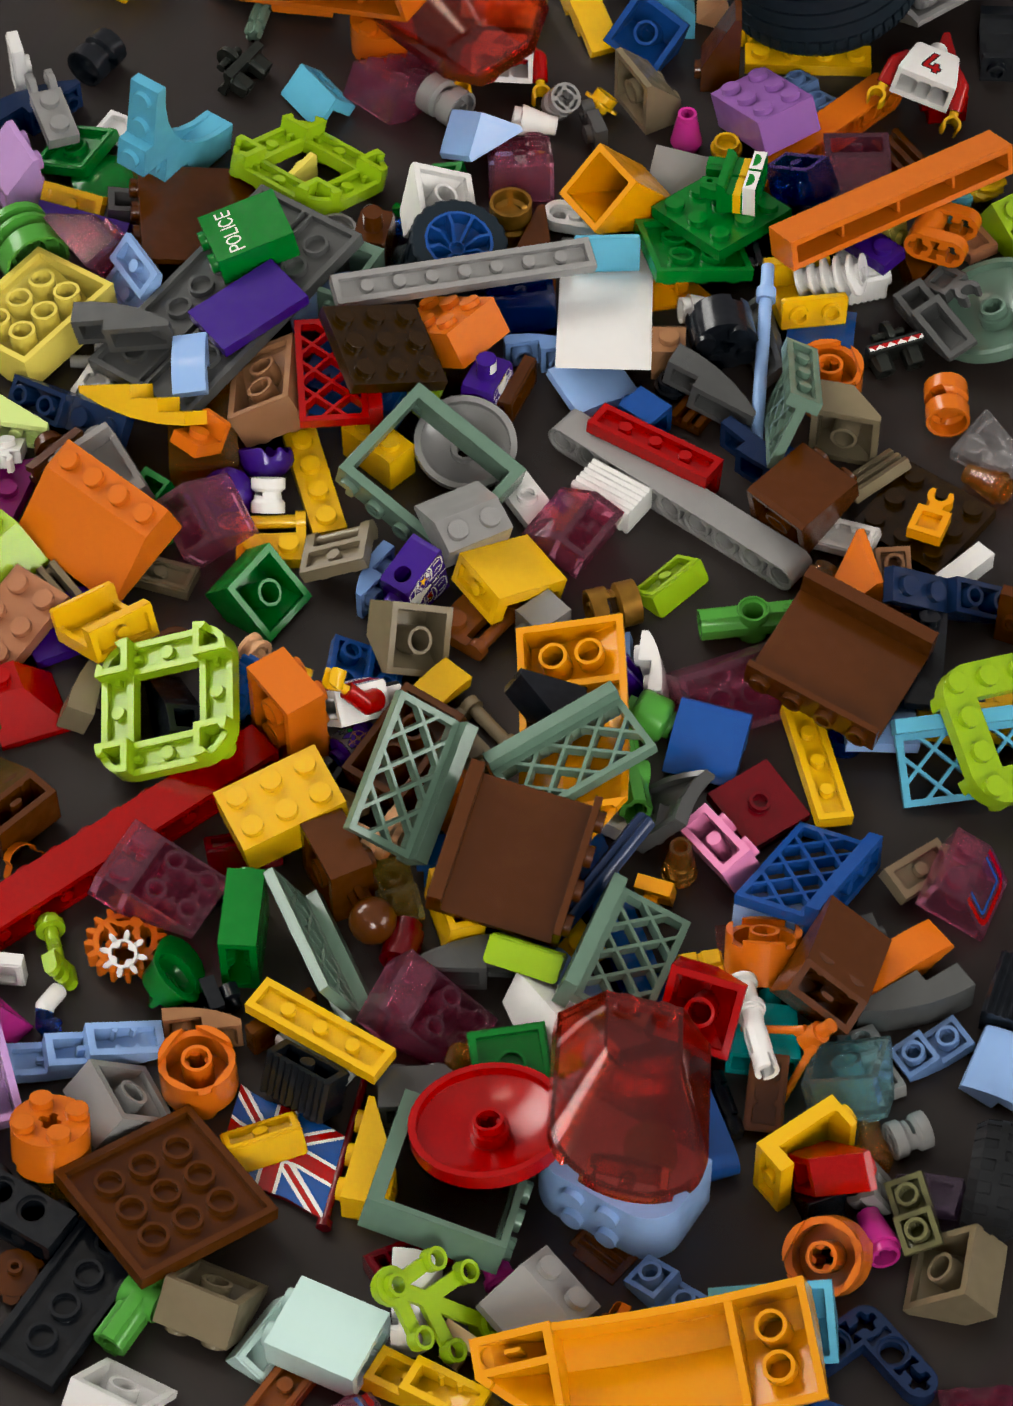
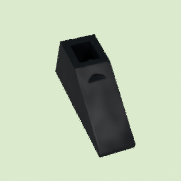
M161 676L144 680L154 738L193 729V722L200 721V704L180 677Z

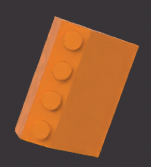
M70 439L64 443L46 465L19 522L20 526L49 561L55 560L65 573L89 590L110 581L115 586L119 601L126 597L182 528L181 524L167 508Z

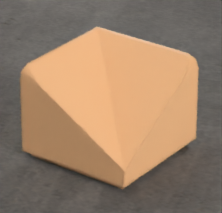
M697 0L696 23L715 28L729 8L727 0Z

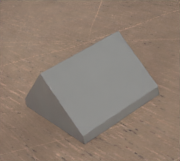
M656 144L650 174L670 195H673L701 179L702 176H706V165L709 157Z

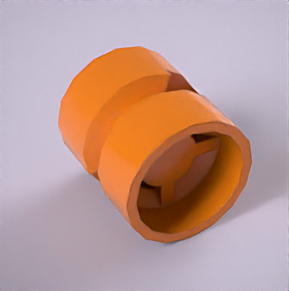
M941 372L929 377L924 383L923 388L925 422L928 431L940 437L960 435L970 426L969 395L966 379L954 372Z

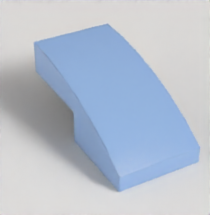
M207 332L173 336L171 381L172 395L174 397L184 398L209 394L207 366H210Z

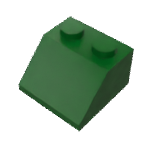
M270 543L246 549L205 593L208 600L227 622L249 634L257 632L263 637V640L269 642L280 633L312 597L311 593Z

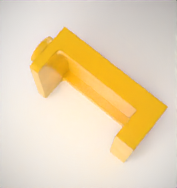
M827 256L826 258L830 266L831 259ZM775 257L763 258L762 264L772 263L775 265L774 286L777 292L776 303L772 305V310L781 330L846 323L848 296L845 292L799 296L794 282L793 270ZM819 260L815 262L816 267L819 266Z
M528 534L459 553L451 578L490 625L503 621L507 606L533 599L546 589L551 590L561 599L567 582V578Z
M110 581L100 584L49 610L58 641L97 664L105 661L108 655L117 648L114 642L122 638L128 637L135 643L151 639L160 634L151 602L143 598L129 606L122 603L118 599L114 584Z
M831 1094L756 1143L753 1185L777 1212L788 1206L791 1199L794 1162L788 1157L787 1153L826 1140L854 1146L857 1118L853 1110L848 1105L841 1104Z

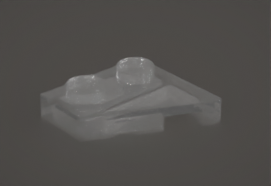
M985 409L951 448L950 459L1010 488L1013 484V439L993 414Z

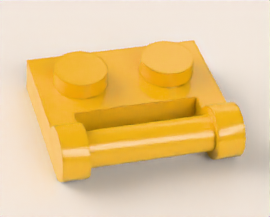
M306 510L295 511V514L247 516L246 512L236 513V560L246 549L270 543L290 568H300L307 536ZM296 528V532L247 534V530Z

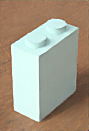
M302 1275L295 1288L289 1287L285 1292L280 1306L281 1312L276 1321L271 1320L264 1329L261 1343L264 1344L266 1362L353 1399L357 1396L363 1385L364 1374L390 1336V1312Z

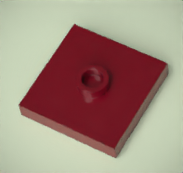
M767 758L710 791L706 796L707 802L718 816L723 812L737 828L734 833L740 839L746 836L758 850L793 830L800 821H808L811 815Z

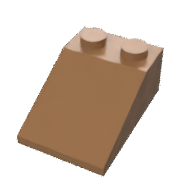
M293 332L268 342L231 380L227 420L231 423V426L246 447L251 448L258 444H266L276 437L300 430L295 335Z

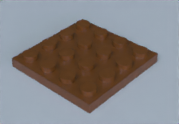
M190 1104L54 1171V1183L141 1290L165 1278L167 1274L177 1272L278 1219L279 1208Z

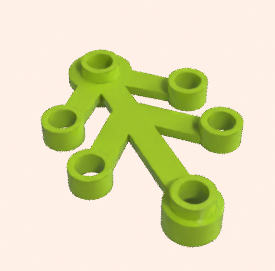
M433 1246L422 1250L419 1258L403 1269L394 1265L380 1268L370 1283L372 1297L377 1303L394 1309L406 1333L407 1345L412 1351L421 1352L429 1350L433 1347L436 1340L439 1346L440 1358L444 1363L452 1365L463 1362L466 1359L468 1353L466 1343L461 1338H453L443 1316L467 1325L469 1332L476 1337L497 1333L478 1310L444 1298V1296L460 1285L472 1284L478 1280L480 1269L474 1260L465 1259L456 1262L450 1272L425 1289L411 1284L426 1272L433 1273L446 1267L448 1262L447 1254L440 1246ZM431 1254L435 1257V1265L431 1260ZM464 1267L467 1269L468 1272L467 1277L464 1274ZM410 1304L420 1308L428 1326L419 1325ZM419 1333L422 1335L423 1338L422 1344L420 1343L418 1338ZM451 1346L455 1349V1357L451 1352Z

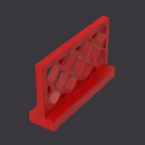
M320 319L294 320L300 429L370 425L371 433L383 421L382 393H361L360 398L359 394H350L347 388L340 385L344 381L341 372L332 379L323 374L322 371L330 365L339 370L340 368L334 353H328L321 348L328 339ZM317 331L321 335L311 342L302 336L301 332ZM312 353L323 359L315 367L304 361ZM314 378L324 384L316 393L306 387ZM332 390L343 396L334 405L323 398ZM352 402L362 409V413L347 414L341 409ZM315 404L326 410L322 415L306 416V412Z

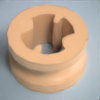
M253 632L246 636L237 648L239 659H241L243 654L248 656L252 654L261 659L272 652V644L267 640H263L259 633Z

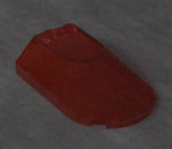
M427 0L408 22L373 19L381 31L443 78L483 87L497 80L499 75L511 67L521 64L526 57L535 51L549 7L546 0Z
M606 990L557 1014L552 1032L547 1117L548 1145L560 1165L567 1164L579 1174L578 1182L593 1191L625 1202L659 1204L671 1202L674 1195L684 1191L691 1193L703 1178L709 1156L711 1045L684 1007L675 1006L665 1001L657 1002L635 997L629 993H616Z

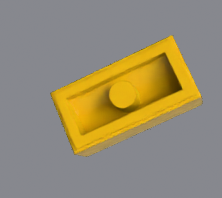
M295 1111L274 1116L219 1135L221 1142L247 1172L286 1161L308 1152L303 1130Z

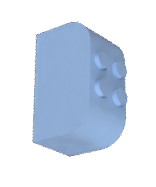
M574 1086L566 1097L570 1117V1133L566 1145L554 1162L538 1173V1191L543 1204L551 1213L559 1217L565 1225L575 1230L584 1229L588 1231L606 1248L613 1249L616 1247L638 1257V1259H644L648 1254L660 1258L671 1253L682 1242L710 1200L712 1160L676 1141L678 1161L675 1170L668 1177L653 1183L644 1182L633 1177L625 1166L623 1142L629 1129L641 1122Z

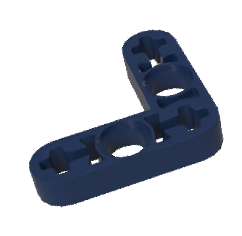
M859 1305L838 1319L839 1342L843 1344L845 1352L839 1355V1363L825 1364L827 1379L863 1354L908 1404L926 1406L935 1399L938 1388L937 1374L878 1309L870 1305ZM858 1321H861L863 1324L873 1323L872 1331L862 1328L855 1333ZM855 1333L854 1343H853L852 1338H851L850 1336ZM890 1347L896 1348L903 1354V1359L898 1363H888L882 1359L881 1351ZM911 1365L910 1375H909V1374L906 1372V1370H907L908 1367ZM912 1378L917 1383L927 1382L926 1390L924 1391L920 1387L913 1390L911 1388Z

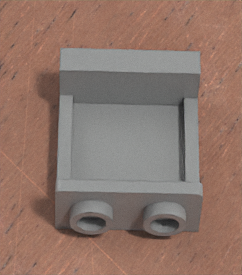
M106 422L88 428L82 437L74 441L79 447L152 499L155 498L154 493L118 436ZM58 448L54 455L48 459V462H50V460L55 456V454L60 450V448Z

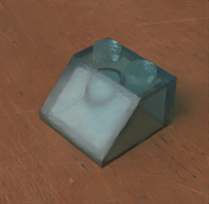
M882 1036L826 1042L819 1046V1049L809 1061L801 1082L807 1110L833 1094L841 1104H846L853 1110L857 1121L876 1122L882 1118H888L894 1100L891 1037Z

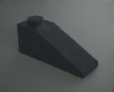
M912 610V619L938 632L939 635L934 651L904 698V709L931 711L930 701L934 698L937 684L944 675L948 613H939L934 610Z

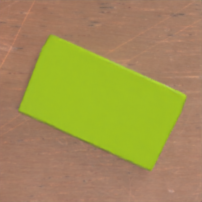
M677 554L637 587L643 607L657 617L664 618L705 585L709 577L701 559Z
M494 932L489 936L483 961L531 978L555 984L560 977L568 956L560 951L501 932Z

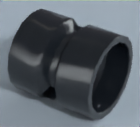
M99 27L85 39V43L83 42L69 54L67 58L68 66L73 75L83 84L96 86L125 59L127 55L126 47L120 37L112 30Z

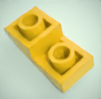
M445 657L427 671L413 686L447 704L471 687L472 676Z

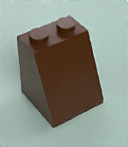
M802 442L746 490L751 516L798 544L809 554L859 496L857 478L849 469L843 466L839 469L829 462L830 458L818 447L810 448Z

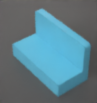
M303 63L300 64L281 92V95L306 121L310 122L315 121V116L327 120L333 111L350 116L356 107L321 70Z
M639 234L574 236V239L589 237L597 262L595 272L640 271L641 239Z

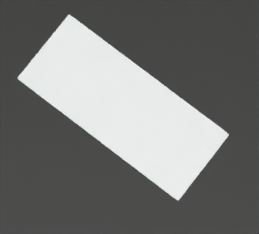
M562 237V241L574 239L572 237ZM641 247L640 271L593 272L560 277L555 368L651 370L653 276Z

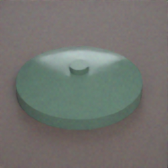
M1013 257L992 258L962 269L961 271L967 273L969 280L979 283L983 295L980 297L975 294L967 295L971 303L969 308L961 307L956 298H953L947 304L978 343L954 360L971 364H989L1013 358Z

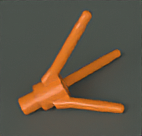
M827 1018L822 1022L814 1021L809 1025H766L769 1034H792L796 1036L797 1043L804 1052L787 1082L786 1101L809 1061L819 1049V1046L826 1043L830 1035L837 1031V1024L832 1018Z

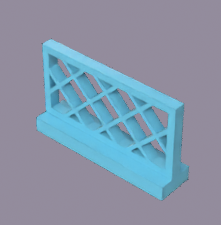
M1013 705L981 708L989 731L1002 739V742L996 748L997 753L999 754L1006 744L1013 748V741L1010 739L1013 736ZM941 714L900 718L890 721L891 734L894 736L903 809L975 800L970 794L966 796L963 793L954 795L942 786L954 769L961 774L962 771L958 765L957 757L953 761L937 749L943 739L949 736ZM1012 728L1006 736L999 731L1000 729ZM939 737L933 745L926 740L927 738ZM918 740L930 750L920 763L915 765L905 757L903 741ZM933 752L950 765L938 782L921 769ZM906 764L913 769L909 777ZM918 773L933 784L934 787L926 798L911 800L909 784ZM938 789L947 795L933 797Z

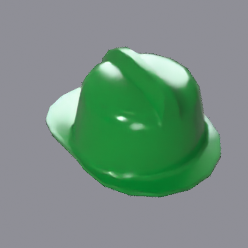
M173 935L164 936L157 945L153 960L142 974V983L149 994L148 1006L151 1009L159 1005L165 1008L180 1007L187 1002L195 1003L199 998V979L205 977L203 963L197 952L179 937Z

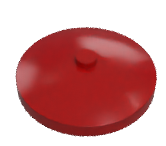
M505 1062L469 1065L440 1077L418 1096L408 1117L410 1146L419 1165L440 1181L469 1189L500 1188L535 1176L547 1168L560 1155L570 1133L568 1104L559 1086L545 1074L535 1069Z

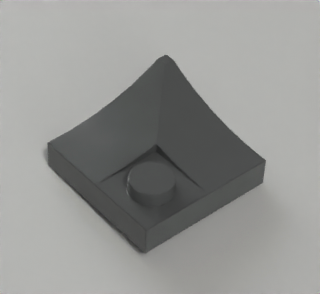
M706 769L675 774L650 784L648 788L653 806L650 817L653 819L655 827L636 850L644 854L656 845H661L667 838L686 827L694 804L702 791L714 780L715 774Z

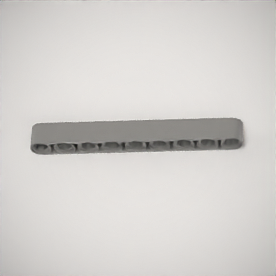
M577 409L571 410L548 431V438L554 448L581 466L587 467L589 462L591 463L592 459L595 458L652 488V507L650 509L781 590H789L803 577L808 567L813 565L810 555L801 546L707 488L704 489L586 432L587 421L591 417Z

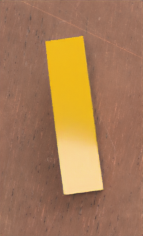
M560 0L565 15H570L577 36H582L590 59L615 52L614 48L603 41L612 28L613 23L602 0Z
M153 383L78 386L80 394L107 409L130 418L165 425L190 426L207 424V410L180 411V397H154Z
M384 1344L364 1374L363 1385L360 1389L399 1406H485L492 1395V1391L420 1354L414 1360Z

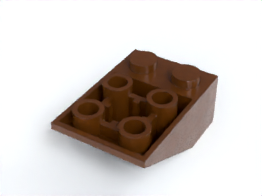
M0 757V857L3 859L6 850L12 844L21 841L29 843L61 818L57 792L31 769ZM24 846L19 847L13 854H15L18 850H20V849H21L22 847H24Z
M830 895L769 991L812 1023L832 1018L836 1022L838 1029L830 1036L848 1035L869 1002L892 940L835 896Z

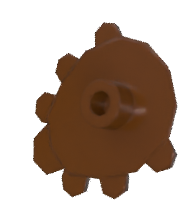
M20 1248L5 1250L0 1254V1296H3L5 1304L13 1306L19 1302L20 1296L23 1297L38 1277V1269L43 1268L44 1262L42 1259H36L29 1251Z

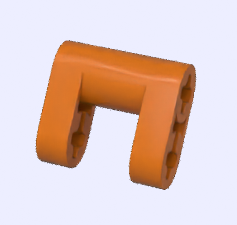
M953 202L946 203L915 218L904 240V249L910 256L948 268L959 267L963 264L969 251L967 241L976 237L982 225V217L979 212L971 207ZM950 216H953L952 219H951V221H950V222H952V223H951V224H950V223H947L949 217H950ZM962 220L968 221L969 228L963 226ZM936 243H939L938 250L933 249ZM949 247H952V248L955 249V250H954L955 254H951V253H950V248H949Z

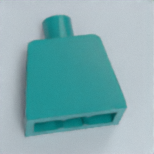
M769 988L759 991L758 996L764 1000L766 1005L763 1018L765 1025H798L796 1010L789 1005H782L781 999L770 992ZM738 1023L729 1059L725 1061V1073L748 1075L750 1055L743 1036L744 1034L741 1032V1026ZM769 1034L774 1054L790 1055L789 1079L801 1059V1047L797 1043L796 1036L792 1034Z

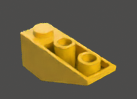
M368 1095L365 1110L358 1109L354 1124V1132L358 1133L355 1143L349 1142L347 1146L344 1164L348 1167L346 1177L340 1176L338 1178L335 1190V1200L340 1201L341 1216L355 1220L360 1218L387 1140L375 1097ZM396 1168L393 1171L385 1195V1199L394 1202L398 1192Z

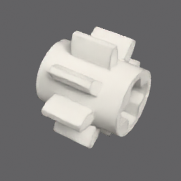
M126 930L123 939L118 940L113 934H108L112 944L109 948H99V951L108 954L109 958L102 967L104 969L110 968L112 965L118 967L116 972L118 978H121L124 969L128 968L137 975L139 972L135 966L136 962L148 959L147 956L139 954L138 948L145 941L139 939L134 943L131 942L130 930ZM123 943H128V950L134 952L133 959H126L125 964L120 965L119 958L113 956L114 949H121Z

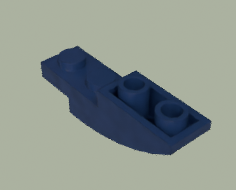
M76 79L57 81V85L61 87L71 113L83 107L80 82ZM46 84L38 85V91L48 90ZM27 89L0 99V129L6 121L13 120L20 131L26 130L32 136L42 132L31 107Z
M19 374L14 375L8 399L54 427L67 430L77 427L85 432L94 425L106 422L126 449L134 418L107 409L85 396Z
M731 415L723 420L720 428V446L735 457L734 471L751 483H754L770 470L766 464L765 441L753 433L749 426L740 423ZM789 446L784 457L793 451L794 448Z
M892 565L884 568L883 603L901 607V612L910 614L912 610H934L939 613H948V620L995 624L1000 593L1003 587L960 576L945 578Z

